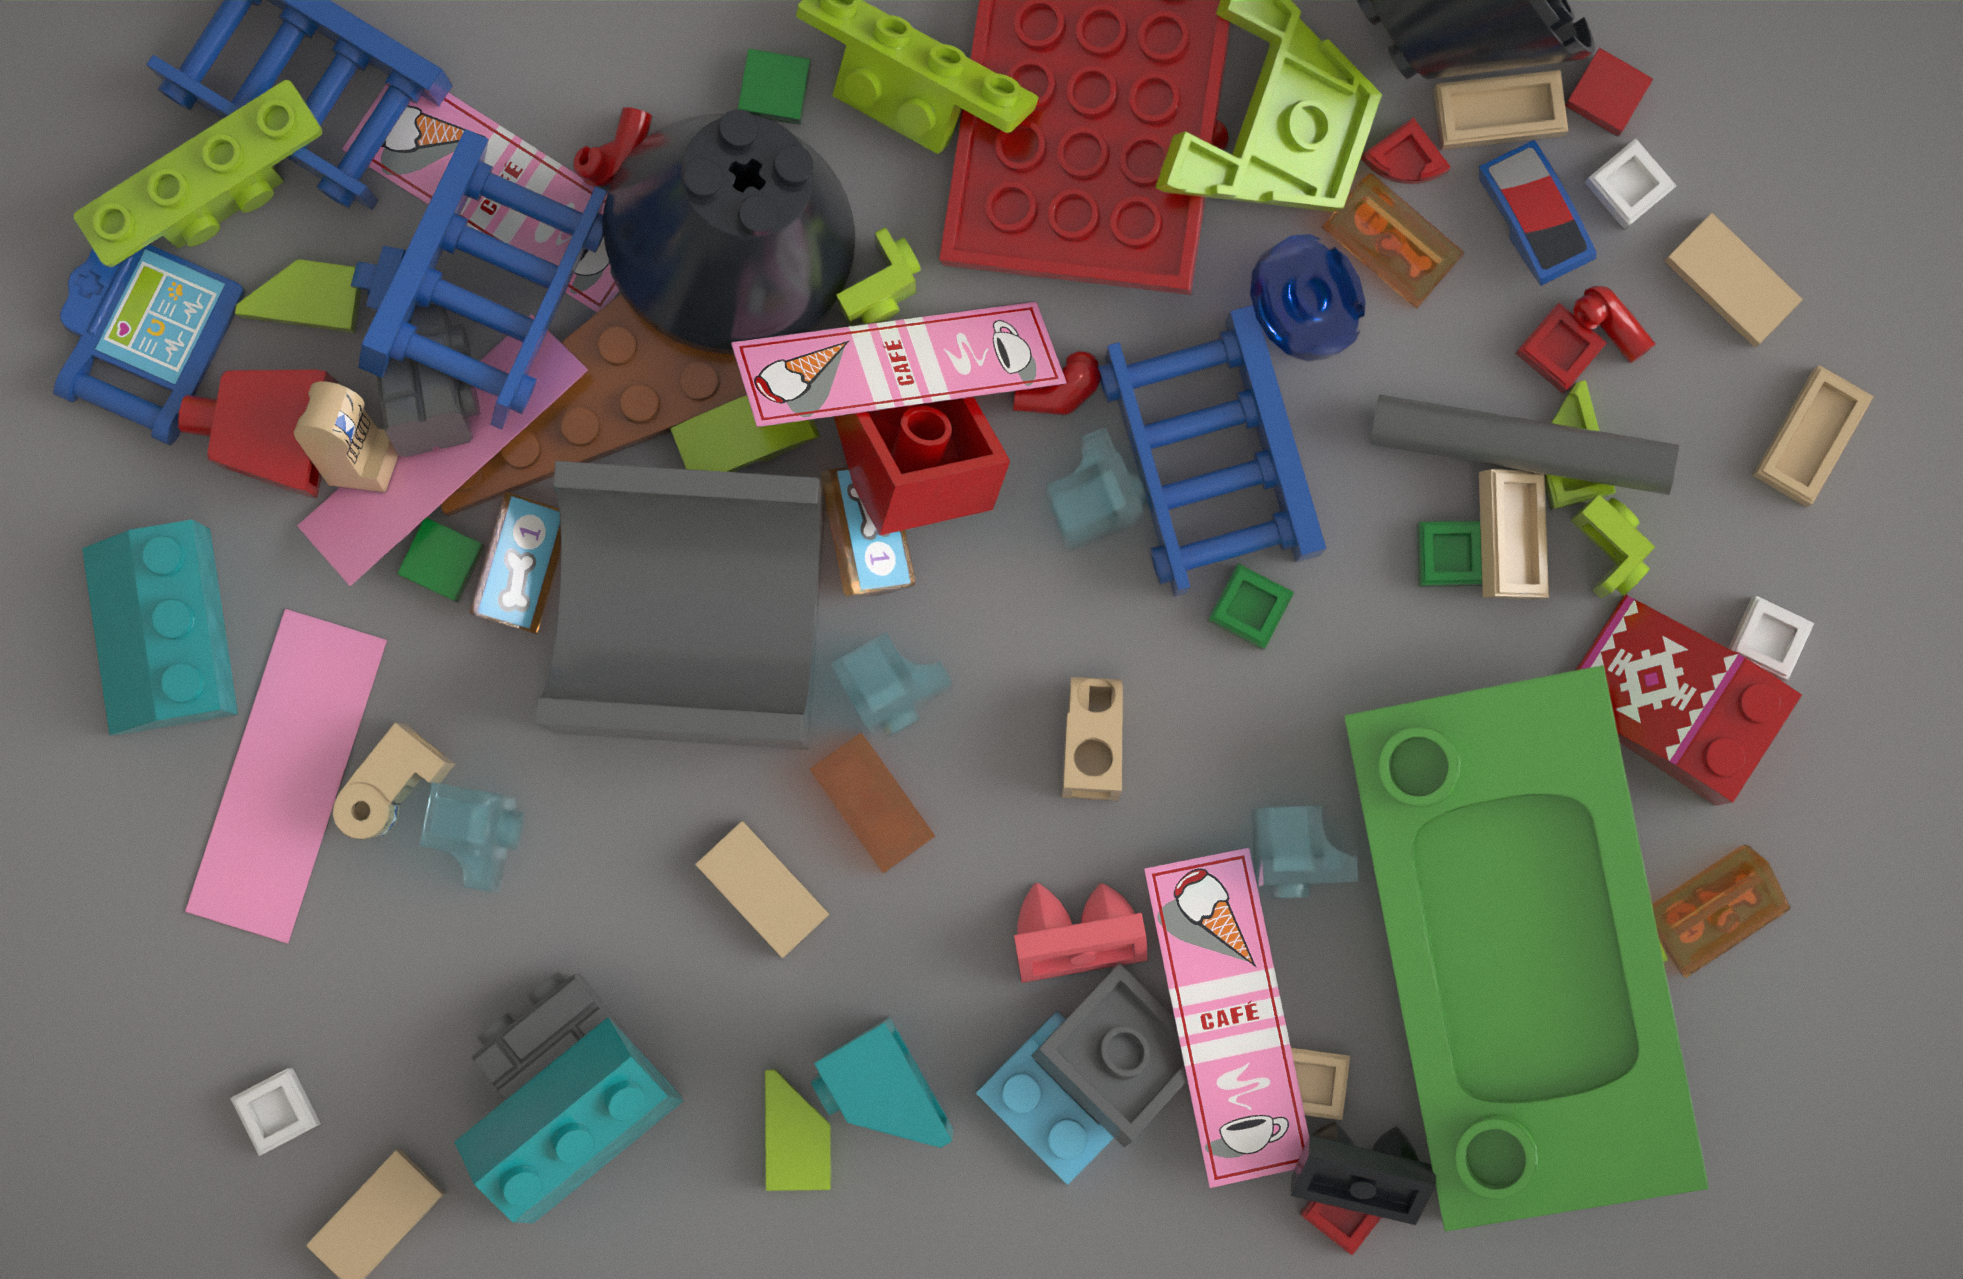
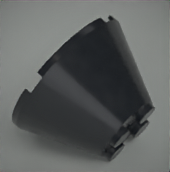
M1357 0L1362 12L1373 25L1379 22L1383 23L1394 41V44L1388 47L1390 56L1406 79H1410L1416 74H1420L1423 78L1429 80L1577 61L1595 52V43L1587 20L1583 17L1574 23L1573 19H1575V16L1567 0Z
M732 110L725 114H706L686 118L665 126L644 139L627 156L616 172L604 205L602 236H604L605 249L611 266L610 273L625 300L639 316L660 333L686 346L706 352L734 354L731 342L808 332L835 305L837 301L836 295L843 291L854 259L855 226L848 197L834 171L810 145L772 120L752 115L745 110Z

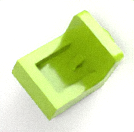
M886 227L874 232L876 246L888 267L836 295L839 308L849 326H857L862 322L864 324L886 322L900 311L897 303L917 293L916 280L913 274L921 271L918 260L906 239L902 237L894 241Z
M1598 494L1588 501L1570 520L1616 563L1592 589L1600 599L1611 594L1615 589L1622 596L1626 595L1650 570L1643 560L1652 552L1655 546L1636 529L1640 523L1638 518L1619 500L1610 498L1607 502Z

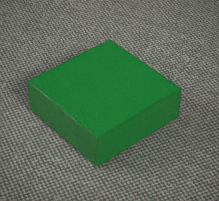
M748 49L738 110H745L752 115L769 120L801 125L811 69L810 59Z
M425 518L397 574L458 603L485 546L446 526Z
M1480 521L1419 522L1417 524L1419 587L1482 586Z
M1238 563L1207 621L1264 650L1295 592Z

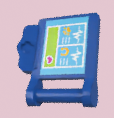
M150 244L111 268L105 266L100 261L92 248L86 262L74 269L69 276V295L61 309L60 320L67 331L79 336L80 339L56 379L53 394L69 402H74L78 398L151 429L152 438L172 445L181 433L178 426L181 402L185 395L195 396L235 316L236 304L242 301L245 291L239 283ZM94 359H99L172 391L163 407L90 376Z

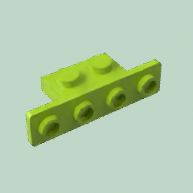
M802 0L798 3L795 14L798 19L846 45L832 96L936 154L942 152L950 144L961 108L1007 133L1014 130L1035 110L1038 96L1021 87L1013 78L991 71L966 57L958 48L942 44L914 29L909 22L901 17L889 15L863 0Z
M284 80L74 213V220L100 261L109 268L119 264L161 236H164L178 249L185 244L189 247L200 245L219 232L221 229L220 222L239 210L242 213H248L266 204L274 196L272 189L284 183L274 165L320 137L323 130L293 83L289 80Z

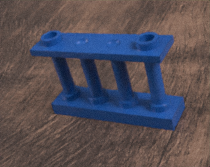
M223 0L179 69H176L154 54L146 65L162 80L158 91L189 111L197 102L221 118L227 117L271 89L304 37L311 39L316 31L335 42L332 51L336 54L305 101L320 126L357 69L364 71L370 63L389 75L385 80V84L389 88L337 167L306 149L308 144L286 157L320 178L321 181L316 188L348 209L354 200L370 210H373L378 202V199L370 189L359 182V180L410 101L417 104L421 96L440 106L453 86L443 69L331 0H267L283 10L279 16L283 23L231 102L202 85L201 82L251 5L259 6L262 0Z
M465 129L361 344L358 368L383 378L392 358L403 362L404 358L407 357L497 396L498 399L495 403L490 425L502 430L511 410L523 414L529 402L537 379L529 376L528 372L584 250L587 249L596 253L603 240V215L601 211L607 191L595 186L584 212L577 211L492 173L493 166L484 163L489 139ZM483 196L571 235L572 238L559 266L467 226L468 219L460 216L468 198L479 201ZM456 249L547 288L548 290L535 318L527 317L443 280V272L435 269L443 250L454 254ZM431 303L523 342L510 373L508 374L417 334V326L409 323L417 304L426 308Z
M1255 304L1230 311L1225 322L1227 330L1219 332V339L1127 365L1120 342L1107 345L1105 354L1107 364L1097 366L1101 374L1100 383L1107 403L1118 401L1159 542V546L1150 548L1154 570L1160 585L1170 582L1174 597L1186 594L1191 586L1186 572L1188 570L1280 545L1282 550L1291 548L1295 563L1320 556L1327 549ZM1225 363L1229 369L1239 368L1245 390L1237 392L1236 400L1150 424H1143L1133 389ZM1244 424L1246 429L1256 427L1263 451L1254 453L1255 460L1161 486L1151 449ZM1262 484L1264 490L1274 488L1280 512L1272 514V521L1183 546L1178 545L1169 510Z

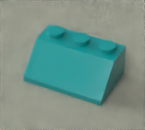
M191 519L127 530L82 548L109 735L117 736L238 715L211 529Z
M607 1017L455 1140L454 1143L473 1184L513 1223L534 1224L684 1102V1099L614 1022Z
M890 1017L824 1054L814 1063L819 1073L811 1080V1084L830 1116L841 1111L849 1124L942 1148L952 1142L954 1128Z

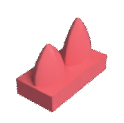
M1040 883L1033 884L1026 895L1020 909L1017 935H1014L1022 983L1115 967L1119 963L1127 965L1148 961L1147 939L1142 913L1135 914L1128 901L1106 884L1100 883L1091 893L1085 904L1081 923L1072 925L1069 914L1061 902Z

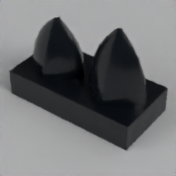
M1332 1122L1318 1129L1312 1136H1309L1291 1177V1196L1416 1225L1436 1186V1174L1433 1173L1432 1164L1419 1160L1414 1147L1397 1126L1384 1133L1376 1141L1373 1148L1369 1150L1355 1146L1347 1133L1336 1122Z

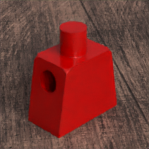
M317 369L224 371L220 379L217 399L192 395L184 396L179 410V430L182 433L210 437L207 451L208 460L222 468L318 499L322 476L295 439L294 430L299 418L307 409L310 401L308 392L311 385L316 382L338 384V381L327 371Z

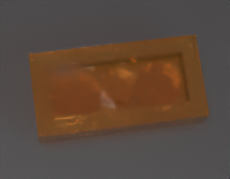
M862 732L809 769L883 874L936 837Z

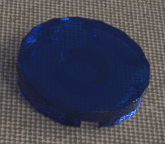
M1311 234L1289 236L1263 252L1252 271L1250 289L1256 319L1269 340L1287 355L1307 362L1328 359L1353 344L1361 331L1356 332L1359 326V318L1365 316L1366 305L1360 277L1347 256L1336 247L1328 249L1324 244L1318 242L1322 238Z

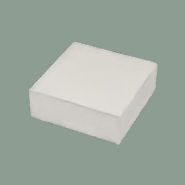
M1637 139L1629 143L1584 182L1624 230L1676 187V184Z
M1755 596L1751 598L1728 649L1749 659L1784 682L1789 679L1814 623L1763 598Z
M293 1067L287 1068L230 1098L259 1156L321 1125Z

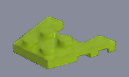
M1220 0L1216 15L1270 44L1235 148L1231 155L1186 131L1173 135L1155 188L1168 193L1333 212L1344 209L1382 94L1329 39L1321 41L1299 18L1301 10L1291 0Z

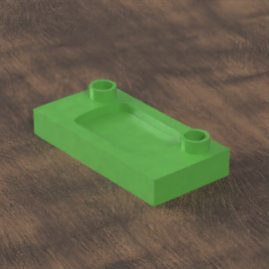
M1601 665L1344 715L1433 1173L1436 1174V1189L1444 1230L1452 1231L1709 1189L1604 666Z

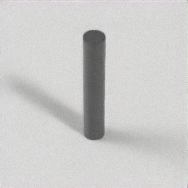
M1381 394L1378 397L1371 434L1372 445L1670 495L1679 451L1678 444Z

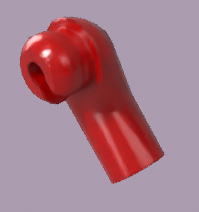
M623 107L615 139L600 147H582L576 153L573 160L575 173L590 186L605 187L610 185L623 161L634 148L648 137L653 116L640 109Z
M1590 287L1585 290L1584 296L1575 301L1573 313L1576 320L1583 327L1595 329L1600 325L1630 364L1656 345L1635 316L1608 287Z
M1077 351L1070 354L1066 358L1067 365L1062 368L1067 383L1016 390L1013 411L1052 415H1068L1073 413L1097 391L1101 380V374L1097 368L1099 366L1098 360L1094 355L1085 351Z

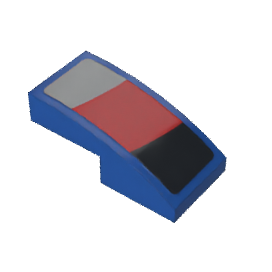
M1535 139L1479 166V181L1508 223L1510 241L1540 286L1596 259L1597 252L1577 210Z

